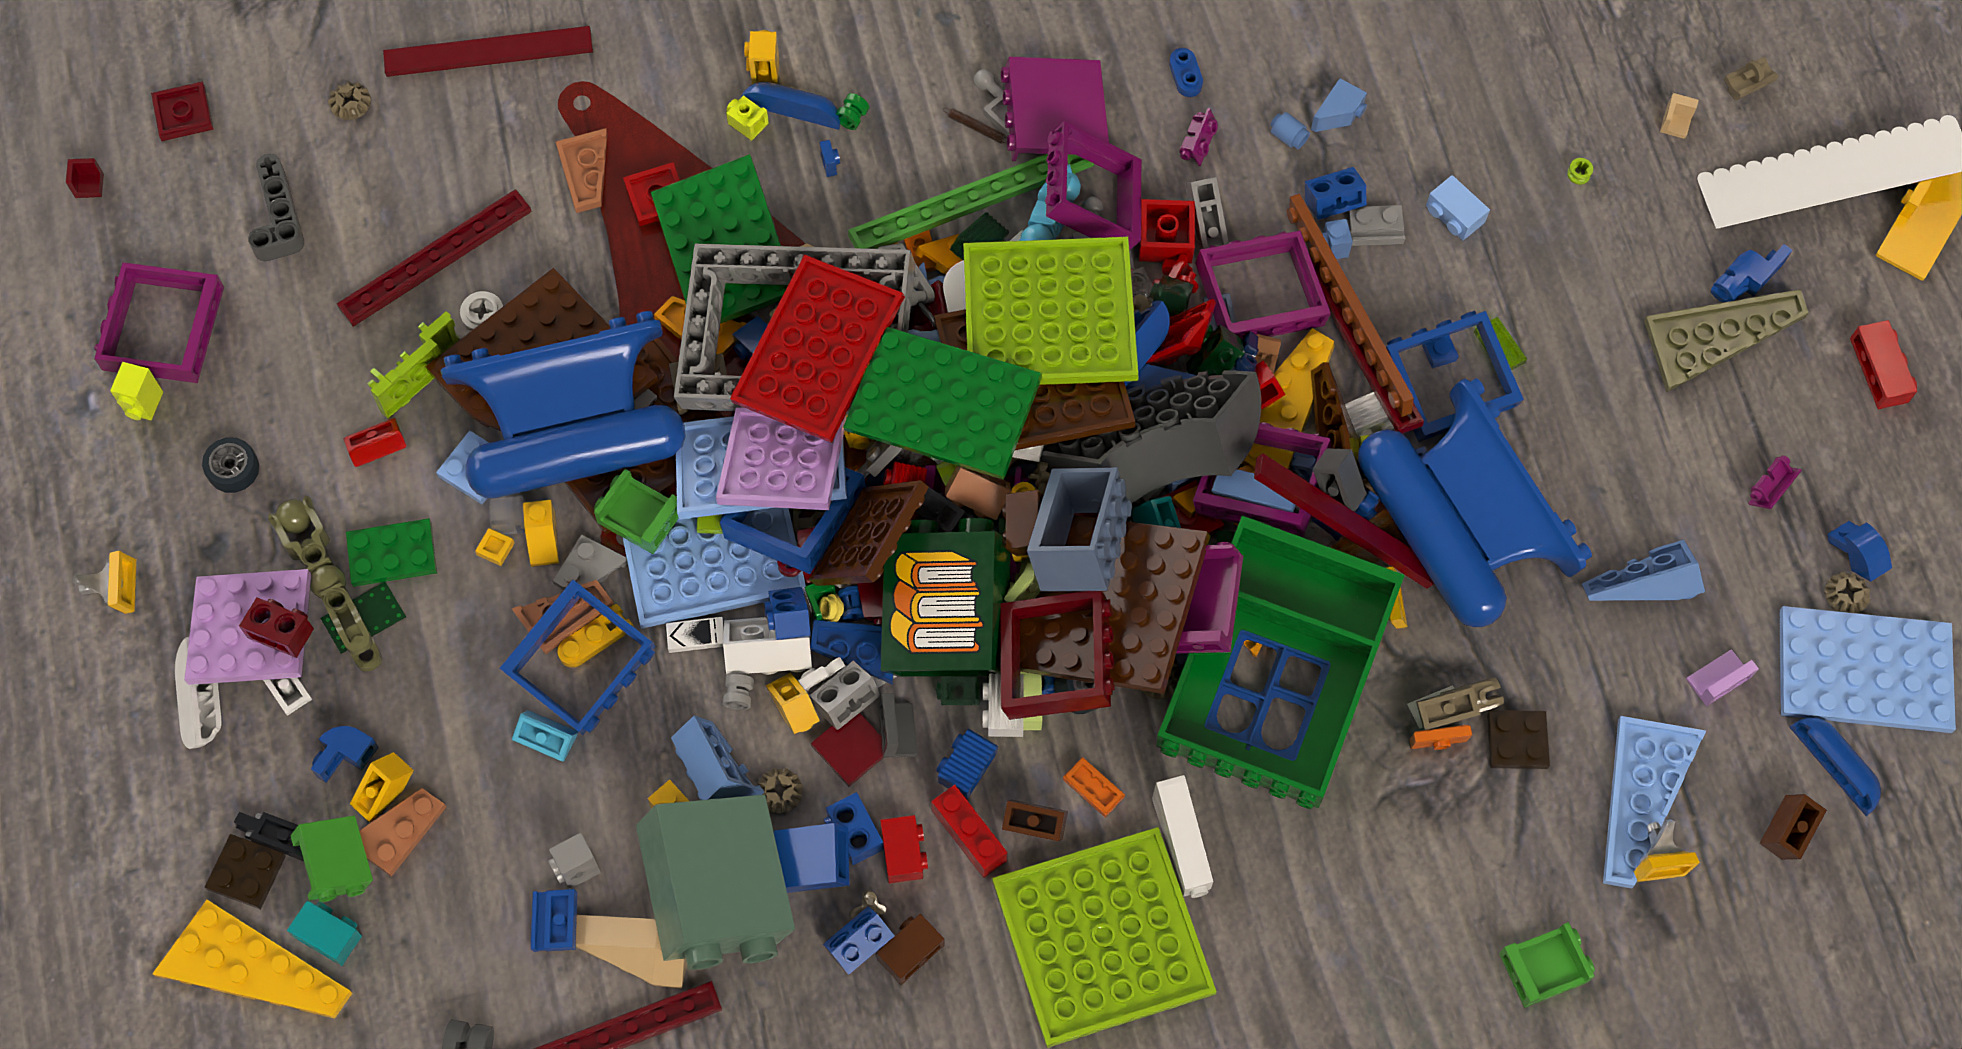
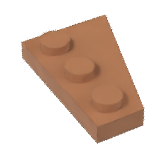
M421 788L365 826L359 832L367 860L392 877L446 809V805Z

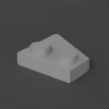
M581 535L555 576L553 583L563 590L572 580H575L580 585L594 580L601 583L608 578L607 575L616 569L626 567L628 565L627 558Z

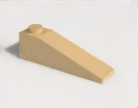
M577 915L576 948L601 960H605L653 986L683 989L687 966L686 959L663 960L655 919Z

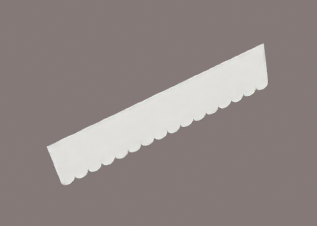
M1945 115L1940 119V123L1935 119H1929L1924 122V127L1920 123H1912L1908 126L1907 130L1904 127L1893 128L1891 134L1885 130L1878 131L1875 138L1870 134H1864L1859 138V142L1854 138H1847L1843 141V146L1839 142H1831L1826 148L1820 145L1814 146L1810 152L1804 149L1797 150L1794 156L1789 153H1783L1778 157V160L1774 157H1766L1763 159L1762 164L1758 161H1750L1746 164V168L1736 164L1729 171L1724 168L1716 169L1713 175L1709 172H1702L1698 175L1697 180L1717 229L1962 172V131L1955 117Z

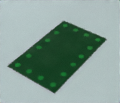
M386 582L352 600L371 636L406 618ZM329 613L321 617L320 619L340 653L348 651Z

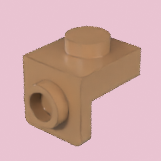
M1256 334L1259 337V351L1255 357L1257 364L1264 360L1274 374L1281 340Z

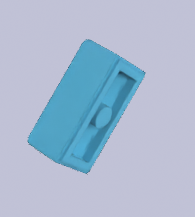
M527 710L520 714L512 740L563 762L577 737L578 731Z

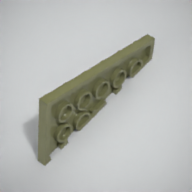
M1801 289L1649 315L1644 319V323L1666 392L1806 318L1809 312Z

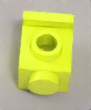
M744 95L739 100L733 99L727 106L728 124L751 141L769 124L767 109L764 107L760 108Z

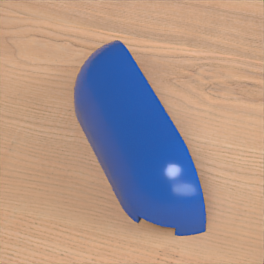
M763 81L750 85L741 95V97L744 95L760 108L764 107L769 112L837 130L840 129L839 115H836L838 109L831 100L824 96Z
M1163 301L1152 302L1153 306L1142 312L1138 309L1134 311L1138 372L1167 336L1170 319L1167 307ZM1124 381L1125 387H1126L1131 381Z
M1804 718L1792 724L1789 728L1863 814L1868 816L1873 812L1881 797L1879 780L1841 734L1829 722L1819 718Z

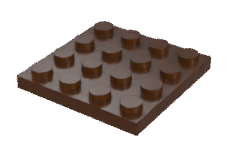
M921 480L863 487L809 580L816 586L872 583L876 581L883 573V565L897 549V541L901 534L909 528L911 524L910 519L915 510L923 504L925 500L924 495L929 487Z

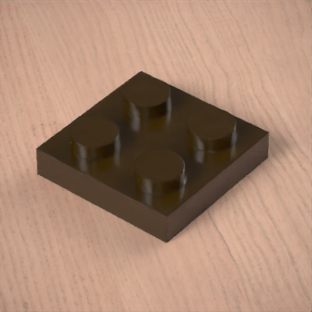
M1488 711L1490 768H1549L1546 711Z
M230 834L205 888L208 891L261 910L286 856L282 852Z

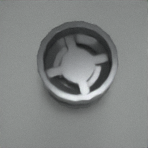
M451 1019L445 1030L442 1049H492L494 1028L493 1026L475 1024L473 1027H470L468 1022Z

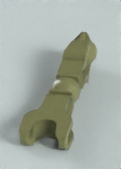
M305 495L302 501L296 499L284 501L278 506L275 514H268L269 522L275 528L291 559L300 560L311 573V591L324 602L340 638L357 667L364 672L376 669L382 662V655L345 588L346 579L344 573L331 562L326 548L330 538L314 509L311 498ZM312 521L316 528L311 534L312 539H305L302 544H299L297 541H290L286 533H301L309 527ZM321 557L319 561L311 563L315 558ZM345 601L340 607H334L338 602ZM368 649L373 651V658L370 661H361L360 653Z

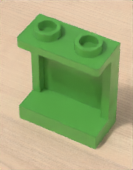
M624 469L621 475L614 477L610 484V490L605 497L602 496L598 499L594 507V514L598 524L651 554L655 553L679 519L677 514V496L672 494L668 498L632 478L631 472L627 469Z
M355 815L299 824L290 835L293 846L300 845L311 884V891L307 894L309 901L319 899V902H327L344 894H347L348 897H355L363 894L373 881Z
M1569 922L1563 924L1558 929L1516 945V943L1505 946L1499 953L1524 1008L1584 985L1594 977L1593 972L1595 968L1593 962L1588 955H1584L1580 946L1582 944L1580 935L1575 928H1571Z

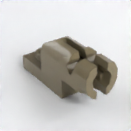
M1492 677L1441 692L1440 695L1416 701L1423 729L1428 730L1481 715L1480 712L1503 705V696L1497 694L1485 697L1487 692L1501 688L1497 678Z

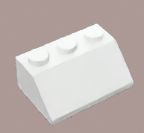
M766 617L724 620L723 648L726 675H748L749 673L770 675L778 671L802 672L806 669H812L810 636L776 640L774 630H769Z

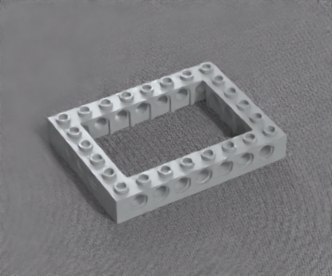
M695 244L675 384V400L681 409L735 411L736 407L744 408L732 403L730 400L741 376H727L716 372L713 375L725 283L789 285L804 255L902 292L905 298L890 328L908 333L915 273V261L911 251ZM852 403L846 413V416H848Z

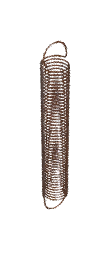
M954 108L948 113L949 118H955L957 122H963L966 124L965 126L972 127L977 132L983 131L988 136H993L1000 144L1003 142L1001 140L1003 138L997 133V130L993 129L991 131L988 125L983 127L981 125L982 122L976 120L978 123L976 124L973 121L974 118L970 116L966 118V114L964 115L962 112L958 114Z

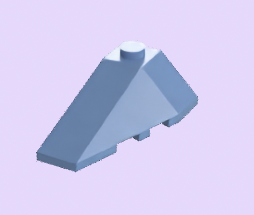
M1685 540L1657 547L1649 551V557L1639 562L1634 558L1628 561L1627 567L1620 571L1609 570L1582 583L1589 601L1691 599L1697 596V594L1704 593L1705 589L1699 564Z

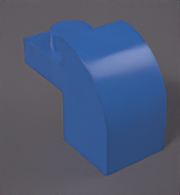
M1847 521L1827 534L1830 544L1848 553L1851 571L1871 582L1892 569L1890 553L1885 541L1867 522L1859 527Z
M339 726L332 728L319 738L325 750L320 751L315 756L311 770L317 778L327 783L343 759L358 769L363 770L379 746L372 737L354 727Z

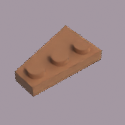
M607 128L556 141L576 213L602 207Z
M597 580L581 585L607 607L614 605L612 599ZM560 594L549 598L544 597L523 607L521 605L514 607L512 610L528 632H530ZM580 598L540 648L545 654L549 653L564 639L590 623L601 613Z

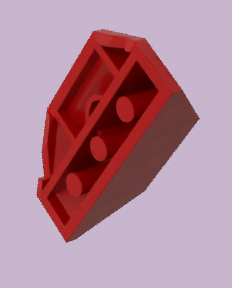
M1214 298L1169 318V330L1165 340L1145 364L1153 366L1164 364L1168 366L1177 361L1182 355L1187 354L1191 356L1201 350L1215 309L1216 302Z

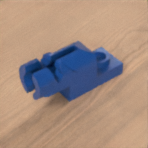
M1783 244L1778 251L1773 249L1766 258L1753 250L1742 253L1713 284L1711 288L1712 295L1722 303L1734 301L1745 292L1754 297L1783 266L1793 250Z

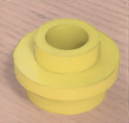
M829 594L821 599L819 609L822 618L830 622H837L842 616L844 604L837 594Z

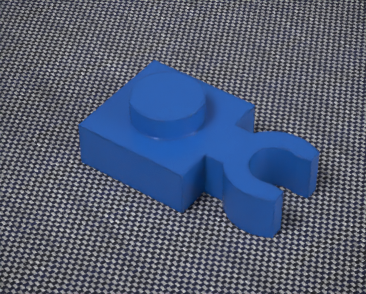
M1370 491L1366 499L1360 503L1355 513L1372 522L1378 514L1375 508L1380 497Z

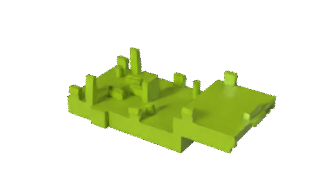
M447 311L429 326H426L423 322L418 326L422 331L419 334L422 345L410 356L404 351L400 355L404 361L402 363L398 361L396 363L397 367L394 370L389 371L385 377L375 368L370 371L380 382L376 383L372 379L367 385L371 388V393L380 412L387 419L401 407L408 404L412 397L434 379L428 373L425 366L459 341L460 338L456 335L454 329L456 326L455 322L450 318L451 315Z

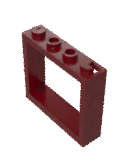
M1083 591L1001 603V709L1009 720L1111 707V695H1113L1115 686L1113 679L1110 678V669H1114V657L1110 651V643L1113 642L1114 635L1112 626L1109 625V616L1113 615V611L1111 609V600L1107 599L1102 591ZM1093 609L1095 688L1021 697L1020 619Z

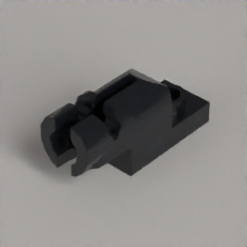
M930 487L924 495L925 500L923 504L915 510L916 513L925 519L938 522V528L944 532H958L960 519L974 518Z

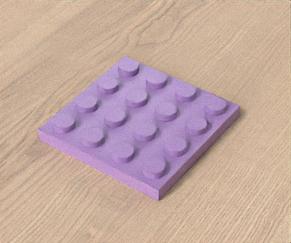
M736 407L716 495L717 504L829 510L844 435L843 426L846 421V415L832 443L749 409Z
M309 570L196 577L184 679L186 683L193 685L302 677L304 647L298 657L295 658L248 639L239 625L256 597L265 601L273 599L281 603L285 609L292 611L293 608H296L308 614L311 582ZM294 627L290 628L286 633L292 631Z

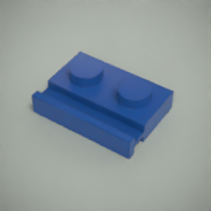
M575 889L550 890L546 892L533 891L531 950L533 952L576 950L578 892Z

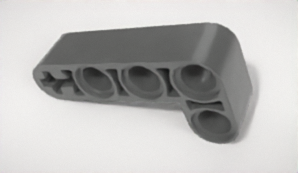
M264 154L257 160L256 167L272 224L254 229L248 236V242L256 258L265 262L300 252L304 246V238L284 168L276 155ZM270 171H273L275 176L270 177ZM294 235L292 238L286 239L288 236Z

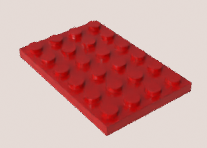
M804 255L730 397L731 402L832 443L886 328L891 326L905 298L904 294Z

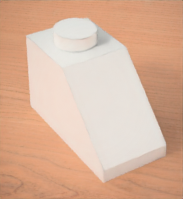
M299 678L263 680L287 716L312 700Z

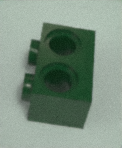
M1220 324L1202 344L1201 350L1195 353L1186 363L1188 374L1197 376L1198 372H1208V376L1222 375L1223 371H1230L1236 364V359L1238 357L1241 358L1245 354L1242 339Z

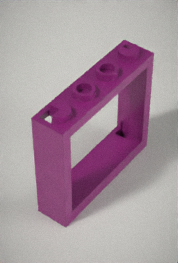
M1063 121L1055 130L1049 133L1047 139L1049 148L1047 156L1048 175L1046 177L1047 196L1045 198L1046 217L1090 238L1128 237L1130 250L1141 241L1142 159ZM1068 151L1117 175V224L1066 200Z
M1283 231L1274 236L1266 237L1262 235L1242 242L1235 240L1222 246L1210 245L1209 248L1201 249L1195 264L1208 301L1214 298L1216 302L1213 316L1217 327L1221 324L1243 339L1249 331L1255 335L1260 334L1273 337L1325 326L1331 313L1301 231L1290 233ZM1289 252L1310 308L1231 323L1212 267Z
M122 262L119 276H115L113 296H110L108 299L106 320H103L101 323L100 341L94 347L96 350L94 359L101 370L118 373L122 362L149 368L154 378L198 383L224 290L218 275ZM136 283L202 292L181 365L115 356Z
M1265 422L1259 423L1254 441L1255 444L1318 457L1316 463L1326 449H1332L1330 438L1321 437L1316 433L1312 435L1302 433L1294 428L1283 429L1273 427ZM1313 471L1309 483L1319 489ZM1217 475L1201 477L1193 499L1196 514L1238 524L1241 517L1245 516L1302 538L1304 537L1311 515L1301 508L1297 514L1212 495V488Z

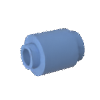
M1288 112L1282 115L1280 113L1277 114L1270 124L1272 127L1271 134L1290 148L1300 149L1310 136V132L1306 130L1307 126Z

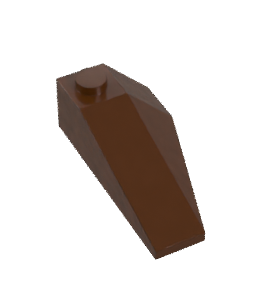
M1323 362L1311 370L1316 434H1319L1321 437L1330 438L1332 449H1352L1358 470L1360 471L1358 461L1360 442L1330 365L1328 362Z

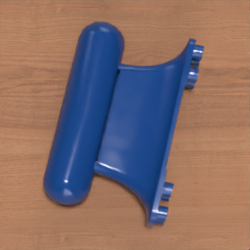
M652 311L638 313L636 315L638 323L627 325L624 317L609 320V330L502 356L499 354L491 356L487 348L472 351L473 360L467 362L461 360L460 355H450L444 358L445 367L441 369L444 381L451 385H467L477 391L491 407L503 436V440L483 444L475 448L468 456L465 465V475L469 486L476 494L485 498H498L663 460L676 455V452L683 447L686 437L685 425L681 416L673 408L666 405H653L635 409L633 400V372L637 357L647 343L663 335L661 322L654 320Z
M1477 378L1472 381L1463 379L1452 388L1449 395L1455 408L1454 422L1440 442L1427 453L1419 457L1410 441L1401 432L1386 429L1371 434L1362 442L1359 448L1358 461L1361 471L1377 496L1380 497L1382 504L1455 618L1466 626L1484 627L1494 623L1501 617L1507 600L1504 587L1493 570L1522 559L1542 558L1555 563L1565 576L1572 577L1586 567V560L1592 557V552L1585 543L1577 546L1572 538V535L1577 532L1573 522L1569 519L1562 522L1557 513L1553 512L1499 429V424L1495 420V418L1500 416L1498 407L1493 402L1485 404L1480 397L1485 390L1483 384Z

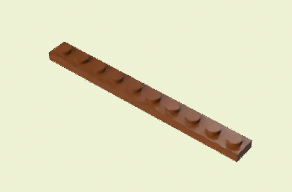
M1300 193L1291 196L1289 208L1287 209L1290 223H1295L1297 231H1301L1304 242L1308 247L1311 261L1317 263L1320 268L1319 272L1322 281L1328 283L1331 288L1333 301L1341 306L1344 321L1353 328L1355 341L1358 345L1362 344L1368 364L1374 366L1380 386H1385L1388 392L1391 406L1397 408L1401 417L1411 414L1414 397Z

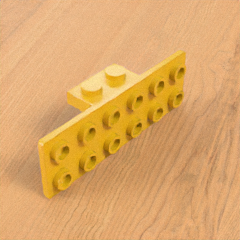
M1962 172L1913 183L1916 185L1914 190L1908 189L1902 198L1901 203L1904 204V207L1881 244L1876 256L1923 281L1962 215Z

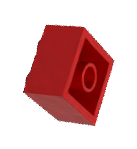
M1141 199L1139 261L1164 262L1166 258L1177 260L1180 254H1184L1189 258L1187 263H1192L1195 249V201Z

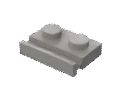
M1402 205L1363 206L1348 211L1349 230L1353 241L1352 246L1404 244Z

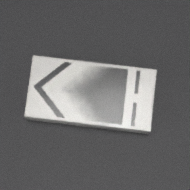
M722 617L666 623L669 653L723 647L724 626Z

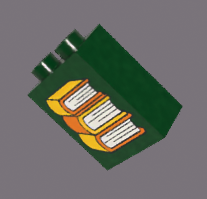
M982 518L960 519L958 532L938 533V522L911 520L909 528L901 534L897 541V549L888 557L884 564L881 671L897 677L989 676L991 673L1001 674V603H1006L1004 598L1010 588V551L1004 546L1003 536L993 531L992 520Z

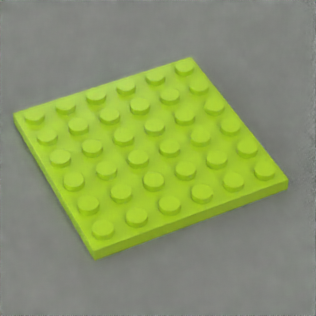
M1128 237L963 243L967 351L1040 372L1042 379L1039 385L1138 381Z
M1159 827L992 878V883L1046 1048L1216 995L1215 985Z

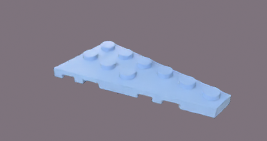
M1620 716L1617 727L1603 884L1633 888L1637 879L1633 871L1640 864V859L1651 848L1646 827L1653 822H1658L1662 826L1706 730Z

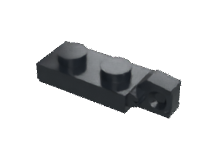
M242 812L238 813L234 823L236 824V829L246 833L245 838L304 861L300 845L293 846L290 836L298 826L297 824L265 812L262 814L257 813L255 817Z

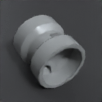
M743 674L727 675L725 680L727 693L723 695V706L733 710L750 709L752 699L749 694L753 689L754 679Z

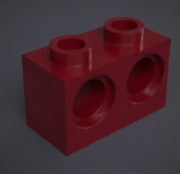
M256 597L239 625L248 639L295 658L298 657L314 630L308 621V615L301 610L293 608L290 611L285 609L276 600L268 599V601H265ZM294 627L292 631L286 633L290 628Z

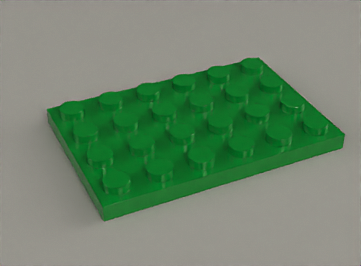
M750 154L651 192L686 304L695 244L781 246ZM725 283L720 324L780 302L788 285Z
M887 327L863 375L843 428L847 432L1004 480L1042 379V374L1034 370Z

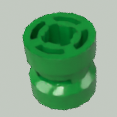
M849 93L843 101L844 106L837 110L836 115H839L840 125L849 130H856L861 123V116L866 115L870 106L861 96Z

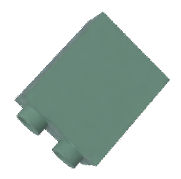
M765 795L656 804L636 824L663 960L686 959L688 970H702L722 963V954L741 952L742 961L746 964L759 963L776 957L778 955L776 945L795 930Z

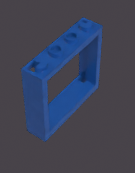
M1471 311L1460 317L1461 320L1453 323L1451 319L1445 320L1437 324L1436 329L1427 331L1426 328L1415 331L1411 334L1412 337L1405 340L1402 337H1397L1387 342L1388 346H1386V349L1414 397L1413 402L1424 420L1422 427L1413 430L1418 442L1448 432L1454 422L1455 413L1429 423L1427 422L1399 353L1477 326L1506 394L1484 403H1495L1501 413L1517 407L1524 400L1486 311L1478 314L1476 311Z
M845 467L847 499L833 500L829 510L824 513L801 548L742 524L750 511L722 515L720 525L724 538L811 574L862 488L866 487L864 475Z
M572 580L499 669L584 735L586 731L590 733L600 722L598 717L604 709L609 710L613 707L619 698L617 693L623 686L627 688L637 676L634 672L641 664L646 665L655 654L653 649L656 646L575 580ZM582 598L640 644L641 647L583 719L578 721L519 672L576 602Z

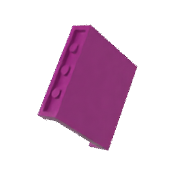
M1008 58L1006 66L1001 68V82L1005 83L1003 91V105H1007L1005 128H1009L1010 135L1007 137V150L1011 151L1012 161H1016L1019 153L1048 154L1049 143L1047 139L1049 133L1055 130L1063 121L1109 143L1100 60Z
M1219 542L1217 545H1206V554L1176 653L1231 652L1243 555L1233 544Z

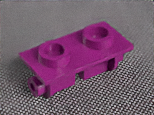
M1210 108L1207 109L1206 114L1198 112L1197 115L1193 116L1187 132L1189 135H1194V137L1185 136L1179 150L1180 157L1183 160L1194 158L1198 166H1201L1204 157L1207 156L1211 139L1218 129L1217 120Z
M1787 456L1776 457L1767 470L1769 476L1763 475L1755 486L1751 488L1750 497L1752 499L1748 504L1772 509L1802 470L1790 467L1789 463L1791 461Z

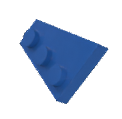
M814 620L811 651L833 660L840 657L845 665L855 661L869 675L893 685L894 675L881 671L882 626Z

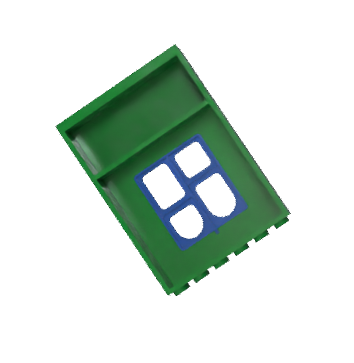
M1242 516L1231 543L1243 555L1231 652L1189 653L1159 730L1156 747L1161 748L1160 752L1166 756L1176 758L1179 755L1187 758V763L1195 767L1203 768L1204 765L1215 769L1214 773L1219 776L1230 778L1232 775L1242 779L1241 783L1248 787L1257 789L1258 786L1269 789L1268 793L1277 798L1285 799L1286 796L1297 800L1296 804L1303 808L1312 809L1313 806L1319 808L1405 575ZM1246 640L1272 648L1277 653L1262 692L1252 691L1236 685L1230 680L1241 647ZM1293 656L1320 667L1321 673L1312 695L1305 696L1280 685L1279 680L1289 657ZM1226 694L1246 700L1256 706L1252 722L1243 732H1227L1218 723V708L1223 696ZM1274 698H1280L1305 709V716L1296 740L1290 747L1283 750H1276L1267 746L1261 734L1264 720Z

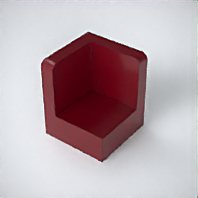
M94 158L68 159L66 184L74 197H102L104 173Z

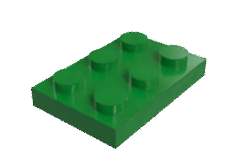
M430 518L346 532L350 579L353 587L437 574Z

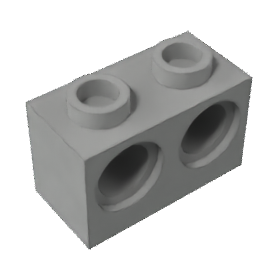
M852 661L809 696L818 713L835 729L839 730L880 697L881 693L873 677L855 661Z

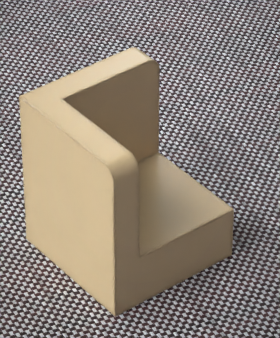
M1673 93L1666 107L1660 132L1683 139L1686 138L1699 100Z

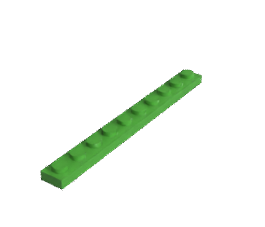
M1048 154L849 229L848 237L855 248L878 249V247L891 245L1039 188L1045 184L1048 175ZM1068 155V164L1071 166L1072 173H1077L1094 166V163L1077 155Z

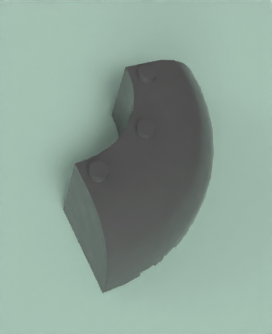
M1223 371L1222 375L1208 376V372H1198L1197 376L1183 379L1182 375L1160 379L1161 384L1146 389L1144 384L1128 389L1127 394L1135 418L1134 428L1046 444L1043 446L1040 462L1048 463L1046 472L1051 473L1052 469L1117 467L1120 478L1125 481V494L1127 499L1131 501V504L1148 492L1178 480L1207 475L1232 476L1251 450L1259 428L1261 391L1256 372Z

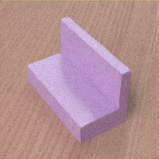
M1731 649L1687 677L1686 680L1703 703L1708 706L1752 678L1759 668L1752 660L1743 664Z

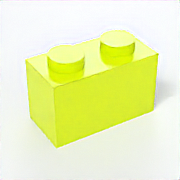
M122 362L110 390L117 403L125 412V415L134 420H141V418L152 420L163 395V390L149 368Z

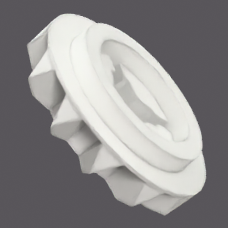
M486 291L475 292L469 295L461 305L460 316L462 322H464L469 330L471 328L475 329L502 308L503 304L493 293ZM484 304L488 313L484 314L482 320H480L476 312H480Z

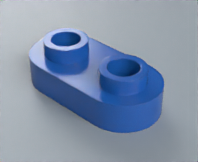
M1187 48L1174 50L1170 56L1169 66L1177 90L1185 97L1197 96L1202 90L1203 77L1196 57ZM1187 79H1192L1194 82H1188Z

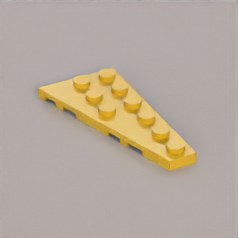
M1313 328L1308 332L1275 371L1274 376L1286 395L1261 410L1260 423L1265 422L1273 427L1283 429L1294 428L1299 432H1304L1313 404L1311 370L1323 362L1329 363L1335 347L1334 340ZM1253 443L1251 450L1241 464L1244 466L1248 465L1255 471L1256 458L1264 453L1289 469L1295 452Z
M209 900L205 901L152 973L155 977L202 986L210 990L253 1000H262L279 1006L292 1007L300 1011L330 1018H336L353 994L341 984Z

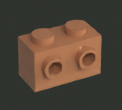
M956 466L945 487V496L949 501L958 507L967 506L973 509V513L983 519L990 517L997 520L1006 502V494L1011 493L1009 482L961 466Z

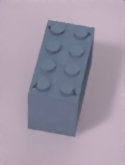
M1117 467L1051 470L1027 549L1041 591H1107L1110 579H1113L1115 575V560L1120 557L1121 538L1126 535L1127 517L1131 516L1132 509L1131 501L1127 499L1125 494V481L1120 478ZM1074 513H1099L1090 546H1065Z

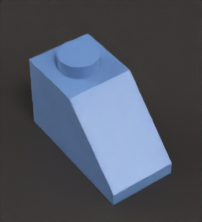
M1340 78L1314 115L1311 130L1318 132L1351 125L1356 117H1362L1367 108V104L1364 103L1367 92Z

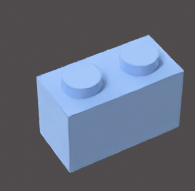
M1453 175L1429 194L1426 203L1430 214L1435 218H1439L1453 235L1458 236L1463 241L1486 222L1490 211L1486 205Z

